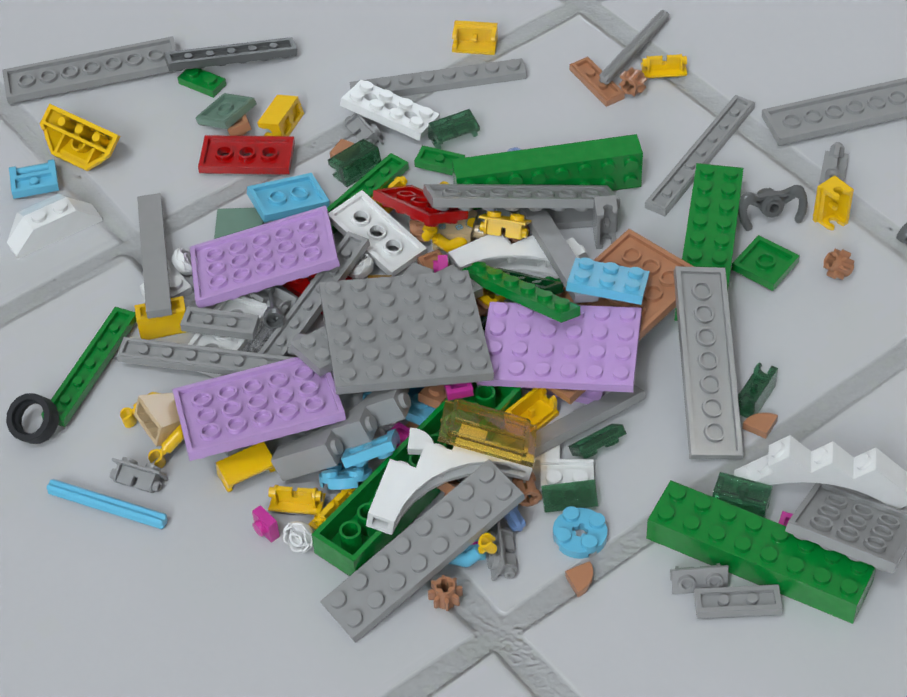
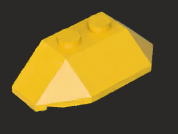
M50 103L40 122L51 154L86 171H90L110 158L121 137Z

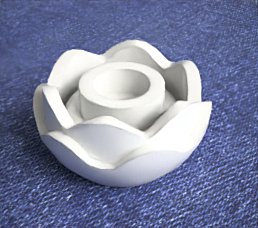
M183 247L177 248L172 255L174 267L181 274L191 275L190 251Z
M365 253L348 276L353 279L367 277L374 268L373 258Z
M293 521L285 526L283 529V541L290 546L293 552L305 553L313 547L311 536L313 530L307 523Z

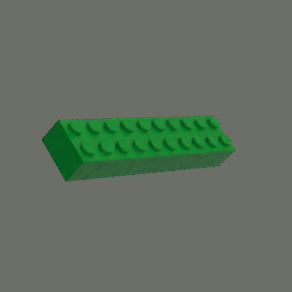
M471 382L474 396L450 401L446 398L417 429L426 432L432 438L434 444H441L450 450L453 449L462 424L469 427H477L481 431L486 432L485 442L488 443L504 427V411L522 398L521 387L477 385V382ZM409 436L311 534L314 553L348 576H351L402 533L441 492L436 487L414 502L401 517L392 535L366 526L369 509L389 460L404 461L415 468L421 455L408 454Z

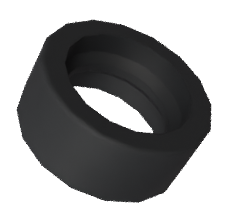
M26 393L17 397L10 404L7 411L6 424L14 438L30 444H40L49 440L55 433L59 424V413L56 405L50 399L35 393ZM39 404L44 412L43 422L36 432L27 433L22 427L23 414L30 405Z

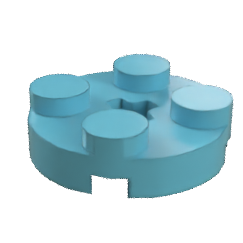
M338 463L337 466L327 468L319 474L320 487L323 488L325 484H328V489L331 490L357 488L358 482L366 480L372 474V469L368 468V463L360 468L351 466L346 469L342 467L341 463Z
M569 506L563 510V513L554 522L553 540L559 546V550L566 556L577 559L588 558L589 554L596 551L599 553L606 545L608 530L605 517L587 508ZM576 530H584L587 534L582 533L581 537L576 536Z

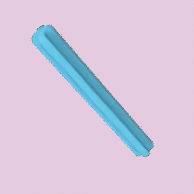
M51 479L46 488L50 495L159 529H163L168 522L165 513L59 480Z

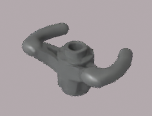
M793 185L781 191L763 188L757 194L752 192L743 194L738 209L740 223L746 231L752 229V224L747 214L749 205L758 207L765 216L774 218L783 211L784 204L795 198L799 199V205L794 219L796 223H801L806 215L808 206L804 187Z

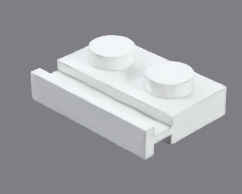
M541 459L542 497H594V459Z

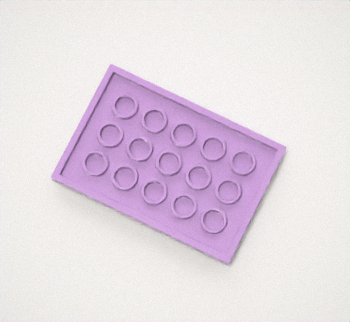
M327 206L190 246L197 307H211L216 303L234 300L246 294L257 293L269 287L283 285L289 281L307 278L312 274L330 271L333 268L339 267L340 263Z
M490 302L484 335L494 371V380L477 382V385L633 392L642 308L579 305L580 316L560 323L518 303Z
M298 357L172 389L190 461L346 420L340 397L336 395L331 372L319 376Z

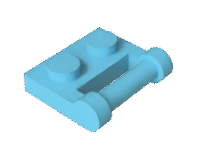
M55 159L48 160V163L16 168V166L9 167L13 199L59 191Z
M393 429L387 431L386 435L373 439L371 442L345 449L341 458L345 469L351 466L360 468L366 465L370 459L376 457L384 459L391 456L396 449V445L401 443L400 436L397 430Z

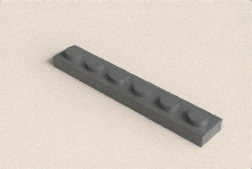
M288 37L164 53L168 70L182 71L193 68L202 69L209 66H225L226 64L233 63L244 64L258 60L267 61L274 58H289L297 56V47L293 38Z

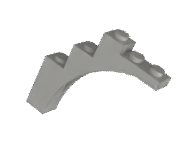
M410 388L372 391L364 400L345 413L346 420L326 425L299 439L279 445L271 462L282 481L337 466L345 449L371 442L378 427L405 419L411 406V400L408 395Z

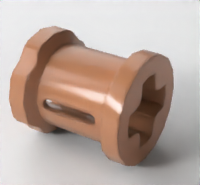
M533 472L526 483H523L522 479L514 477L512 479V482L525 496V499L519 503L521 506H533L542 499L541 492L536 488V477Z

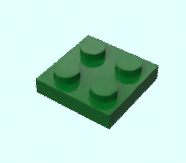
M758 235L735 259L731 270L774 291L799 263L800 255Z

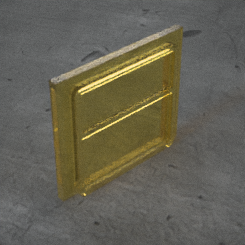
M454 399V402L445 400L442 418L440 419L439 442L533 467L537 426L530 424L531 421L528 418L461 399Z

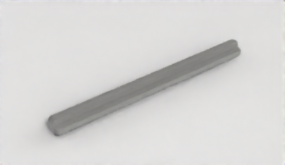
M660 10L600 73L599 81L605 85L609 84L669 20V13Z

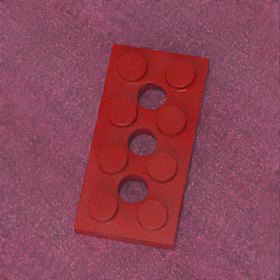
M205 135L198 164L199 173L290 175L295 146L294 136ZM223 153H229L226 156H221Z
M413 185L373 190V200L382 203L384 207L395 209L397 213L410 216L412 220L421 221L427 227H438L440 223L456 224L459 220L468 219V211L459 210L458 208L440 211L432 208L423 194V190Z

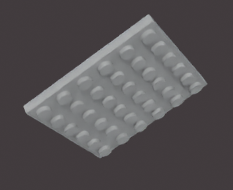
M468 270L319 282L336 395L494 380V371Z

